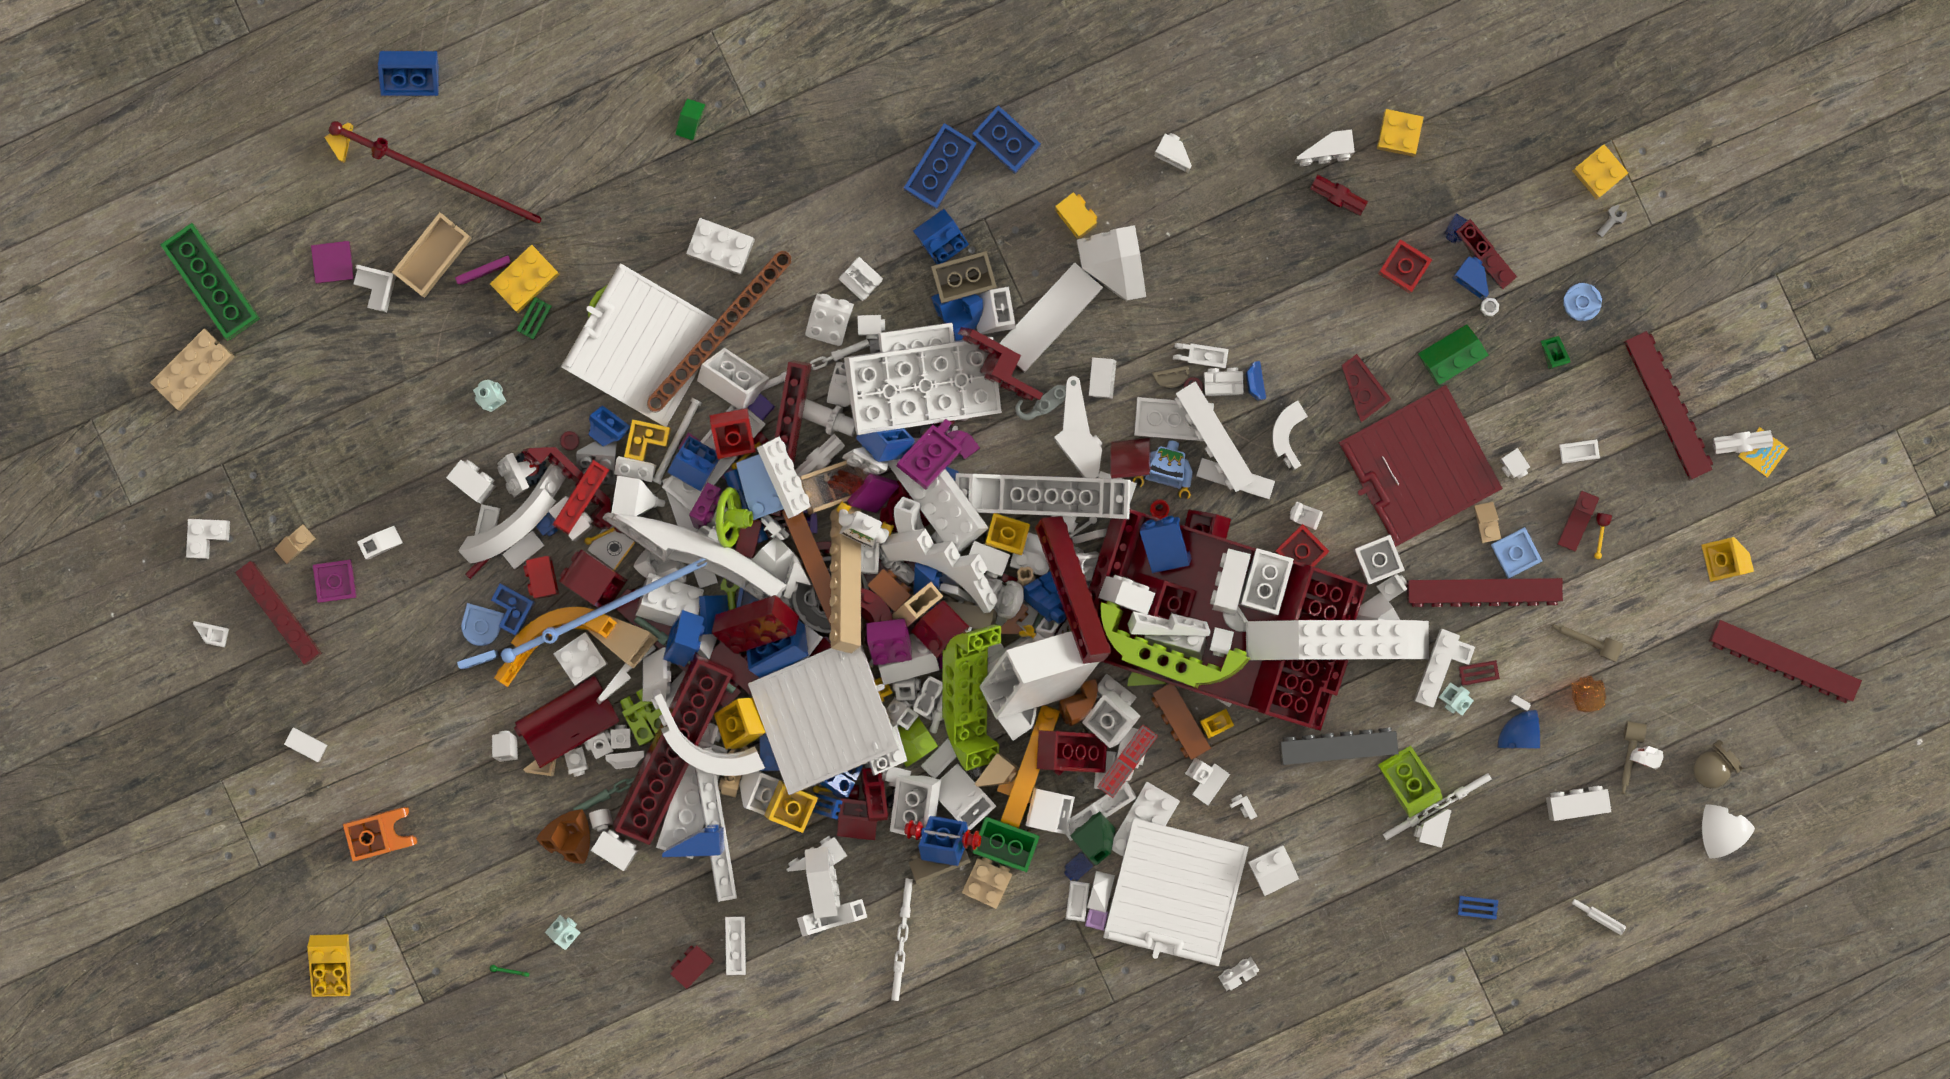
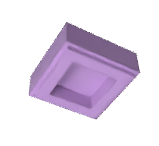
M1089 909L1085 926L1104 931L1108 912L1104 913Z

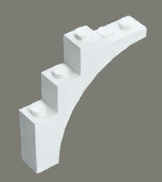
M926 528L891 534L881 545L889 561L917 562L946 574L973 597L983 613H990L998 602L996 595L984 576L987 567L979 553L960 556L953 541L934 544Z

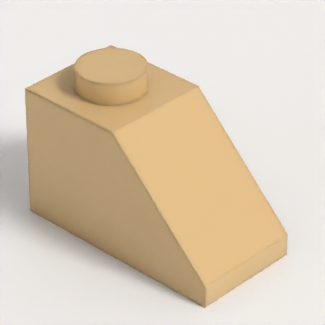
M997 753L975 782V785L977 787H988L1013 782L1017 777L1019 767L1002 754Z

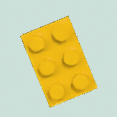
M531 245L496 277L490 285L519 313L560 274Z

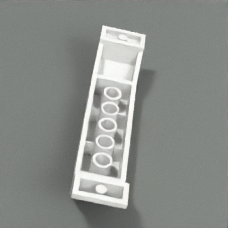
M956 473V484L977 513L1129 519L1131 480Z
M1246 621V656L1250 660L1429 659V621Z

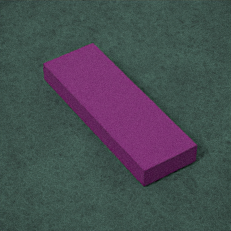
M507 255L459 275L455 279L457 284L461 286L507 267L512 261Z

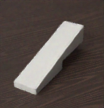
M1133 611L1128 622L1131 634L1210 635L1207 622L1172 613L1168 620Z
M654 645L649 649V651L644 655V657L639 661V663L644 658H646L654 652V650L656 649ZM626 663L596 700L598 704H601L631 679L627 674L632 669L631 666Z
M1124 782L1113 798L1106 794L1071 817L1067 830L1069 840H1073L1070 835L1075 829L1086 823L1092 815L1100 811L1107 818L1136 799L1137 796L1128 782Z

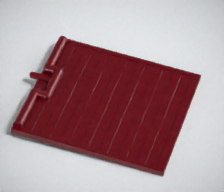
M1447 385L1339 442L1342 451L1363 487L1358 491V495L1362 496L1366 493L1388 535H1391L1395 547L1503 489ZM1383 457L1385 458L1390 470L1388 469ZM1391 472L1393 473L1394 477L1397 479L1399 485H1397V483L1395 482V480H1394V478H1393Z

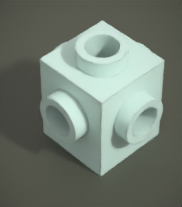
M484 380L473 390L476 395V402L484 410L492 412L506 402L502 394L503 389L498 382Z
M1451 682L1439 696L1446 704L1445 708L1453 714L1457 712L1463 715L1474 701L1468 696L1470 693L1462 686L1458 688Z
M561 915L545 932L564 950L580 934L576 928L577 924L571 918L565 919Z

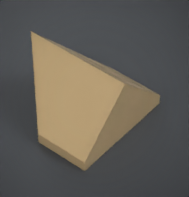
M556 759L542 768H539L535 760L523 770L526 773L554 776Z

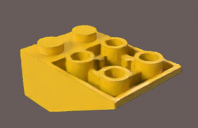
M310 935L307 949L312 997L350 996L349 935Z

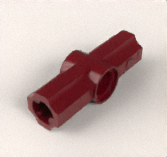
M1318 174L1310 188L1313 192L1327 198V201L1340 208L1343 207L1361 216L1368 203L1367 200L1355 195L1347 187L1339 183H1333Z

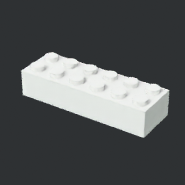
M1196 381L1177 392L1175 401L1180 409L1184 407L1187 411L1185 417L1189 424H1195L1198 429L1195 431L1200 441L1204 440L1207 447H1205V450L1210 458L1214 456L1218 463L1214 465L1219 473H1224L1228 478L1225 480V483L1230 491L1234 489L1237 492L1254 482V476Z
M914 438L915 441H914L913 445H914L920 438ZM900 459L889 461L888 465L913 500L920 503V510L944 542L953 541L958 552H962L988 529V526L946 469L925 490L896 466Z

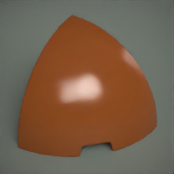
M1096 679L1084 682L1081 685L1080 694L1059 700L1060 714L1066 724L1069 723V726L1082 721L1093 709L1098 693Z
M582 809L559 816L539 833L536 838L537 841L550 853L557 851L562 854L566 861L584 864L590 848V830L585 813Z

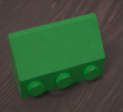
M1467 324L1418 353L1437 386L1489 356L1478 337Z
M985 816L979 833L981 835V844L972 853L1027 872L1040 836Z

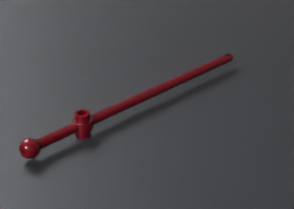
M333 121L328 131L332 136L341 135L370 148L372 151L371 155L375 159H382L386 155L530 221L540 223L542 220L536 214L389 149L388 141L384 138H378L377 141L373 142L343 128L342 124L338 121Z

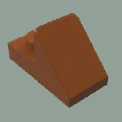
M1024 603L1021 605L1018 613L1001 626V634H1019V631H1023L1016 622L1018 620L1022 622L1029 615L1027 613L1029 608Z

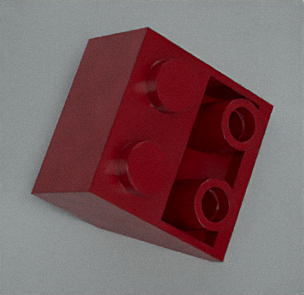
M841 798L843 802L842 805L840 804L837 836L875 840L877 821H868L865 800Z

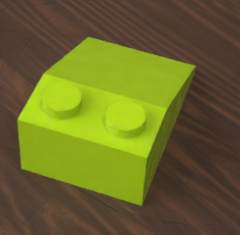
M1411 745L1400 751L1399 754H1395L1378 764L1379 769L1409 818L1443 799L1440 788Z

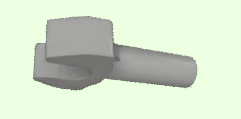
M1619 205L1613 206L1607 211L1609 219L1597 231L1601 238L1615 223L1619 222L1622 224L1626 220V211L1620 217L1615 216V211L1619 208Z

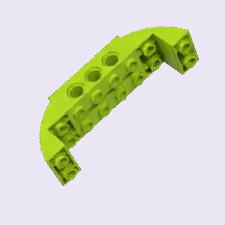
M1107 601V604L1101 603L1103 628L1109 641L1123 656L1122 660L1198 688L1199 685L1214 684L1232 677L1250 660L1246 656L1247 653L1237 648L1234 651L1229 650L1220 672V667L1210 663L1204 666L1202 665L1203 661L1190 656L1188 660L1184 658L1185 654L1175 650L1169 653L1166 651V647L1156 643L1153 646L1148 645L1147 640L1135 636V639L1129 638L1130 634L1117 629L1124 612L1120 610V605ZM1145 650H1149L1151 653L1150 657L1144 660L1142 654ZM1163 657H1168L1169 659L1166 666H1161L1160 662ZM1185 663L1187 669L1184 673H1180L1179 666Z
M994 624L956 635L949 641L946 650H943L942 718L945 721L946 731L952 748L966 771L989 764L995 755L999 754V744L987 735V700L979 686L988 676V647L1001 643L1000 625Z

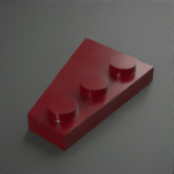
M1357 354L1341 365L1360 423L1392 400Z

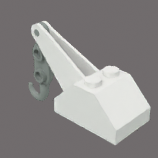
M1071 376L1068 378L1066 385L1053 387L1040 400H1037L1029 413L1025 414L1020 410L1023 400L1017 402L1015 406L1017 416L1023 420H1031L1036 416L1048 414L1065 401L1063 431L1054 437V441L1083 478H1098L1102 453L1100 446L1102 442L1096 435L1092 436L1090 434L1079 378Z

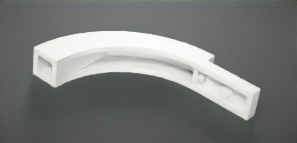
M550 464L531 495L516 512L496 527L484 533L467 536L459 549L462 556L469 563L484 561L505 551L527 535L556 502L553 497L566 478L561 473L562 469Z
M902 497L894 507L895 524L898 533L924 529L920 517V503ZM944 573L940 577V581H943L944 584L962 587ZM984 574L996 595L1002 588L1003 581Z
M660 689L652 692L654 698L651 699L655 709L660 708L662 715L659 717L663 726H666L661 731L671 748L687 763L705 772L724 776L745 775L765 768L755 746L737 753L722 754L710 752L694 745L678 729Z

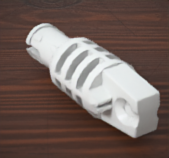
M880 544L879 558L882 560V565L887 570L890 569L900 581L909 586L914 581L912 569L903 560L889 561L881 547L882 544Z

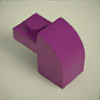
M960 430L947 433V436L953 440ZM962 431L967 435L964 438V442L960 445L963 448L960 455L965 460L978 451L980 447L970 434Z

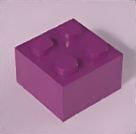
M905 618L867 623V642L874 665L912 660L911 639Z

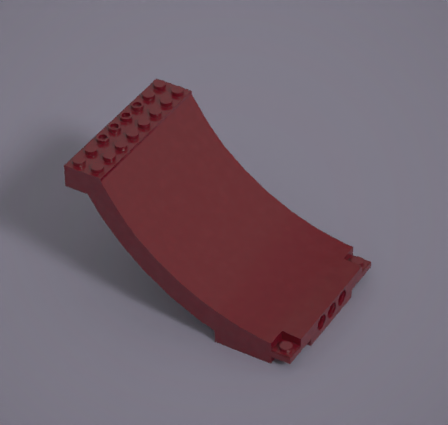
M1129 509V519L1111 518L1089 586L1092 601L1098 611V618L1102 626L1101 603L1107 604V601L1098 597L1106 576L1113 578L1114 575L1148 586L1150 587L1149 591L1155 593L1147 615L1169 620L1172 613L1207 622L1210 635L1206 636L1207 645L1201 660L1203 661L1202 665L1213 664L1220 667L1221 672L1227 654L1224 657L1212 655L1213 651L1209 650L1215 627L1234 632L1230 647L1231 651L1237 648L1246 652V632L1231 629L1225 623L1223 612L1213 610L1214 605L1210 604L1213 590H1218L1215 582L1218 571H1223V567H1220L1223 553H1227L1228 549L1251 554L1245 575L1246 579L1256 548L1179 524L1187 552L1190 551L1191 554L1190 565L1152 573L1140 529L1142 524L1148 520L1159 521L1162 519ZM1293 560L1278 615L1268 614L1241 605L1238 606L1247 621L1356 620L1367 584ZM1120 606V610L1124 612L1117 629L1130 634L1129 638L1135 639V636L1145 639V635L1130 633L1128 622L1133 611ZM1105 630L1104 634L1107 642L1110 644L1111 653L1104 661H1101L1319 731L1322 729L1332 695H1338L1348 664V660H1249L1232 677L1214 684L1199 685L1198 688L1123 661V656L1109 641ZM1149 650L1143 652L1142 657L1144 660L1150 657L1151 653ZM1168 657L1161 659V666L1168 664ZM1185 663L1179 666V672L1184 673L1187 669Z

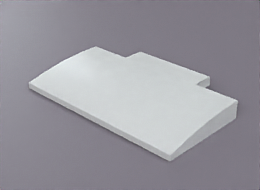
M952 323L878 333L880 352L844 358L849 397L857 435L939 423L945 419L952 421L1002 413L998 383L985 379V374L980 372L989 353L979 350V345H971L963 340L954 341Z

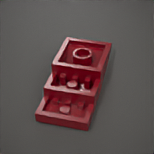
M1150 438L1111 443V479L1150 475Z

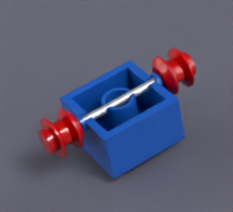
M930 816L925 828L921 821L916 825L913 820H910L909 823H906L904 829L908 839L912 836H915L916 840L921 838L918 846L921 860L958 866L964 849H967L970 845L975 850L981 844L979 832L975 831L974 834H971L967 822Z

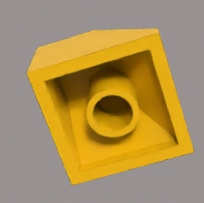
M993 513L986 534L985 544L1022 555L1030 524Z
M1735 537L1701 545L1710 582L1754 572L1750 553Z

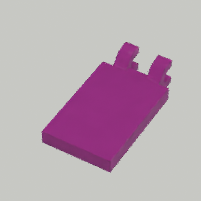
M947 419L938 428L932 425L896 465L925 490L963 449L960 445L964 442V438L967 435L960 431L951 440L945 435L952 424Z

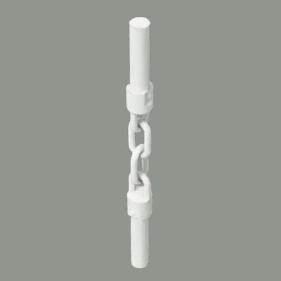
M865 339L842 350L831 352L832 356L828 358L823 356L816 358L810 362L812 364L811 369H820L825 367L828 361L832 359L836 362L849 354L869 347V342ZM823 359L822 362L824 364L815 367L813 363ZM786 371L781 373L780 376L770 379L762 391L785 382Z
M1487 773L1464 787L1461 786L1411 818L1408 817L1406 821L1383 833L1385 840L1387 841L1409 827H1414L1420 821L1450 803L1464 798L1469 792L1492 780L1490 775ZM1446 800L1447 803L1443 804L1442 806L1439 805L1440 803ZM1433 807L1435 808V810H1433L1432 812H1430V813L1427 812V811L1430 810L1431 808H1433Z
M905 878L903 904L900 909L902 924L898 927L897 939L900 941L899 950L896 952L893 971L895 973L891 998L894 1001H899L901 978L905 964L903 947L904 942L908 938L909 930L906 921L907 918H910L913 879ZM901 927L903 929L906 927L905 938H900ZM898 954L900 956L903 955L902 961H897Z

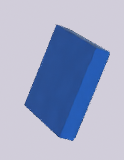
M727 595L699 596L700 616L704 617L702 625L705 626L702 635L712 634L715 615L728 611Z

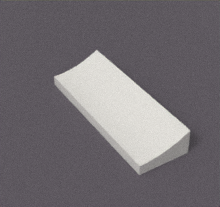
M1074 263L1016 325V329H1012L1000 344L1021 355L1017 366L1025 373L1100 293L1103 287Z

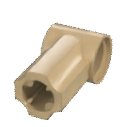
M1028 566L1021 567L1017 571V582L1022 585L1023 593L1024 586L1035 580L1033 569Z

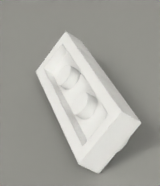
M745 916L725 917L726 975H746Z

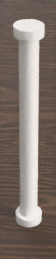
M691 398L690 401L692 403L652 481L660 485L662 483L661 479L698 406L702 404V402Z

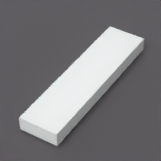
M1202 458L1196 477L1227 486L1225 480L1228 478L1224 473H1219L1214 465L1217 462ZM1252 474L1255 481L1240 490L1270 499L1275 481Z

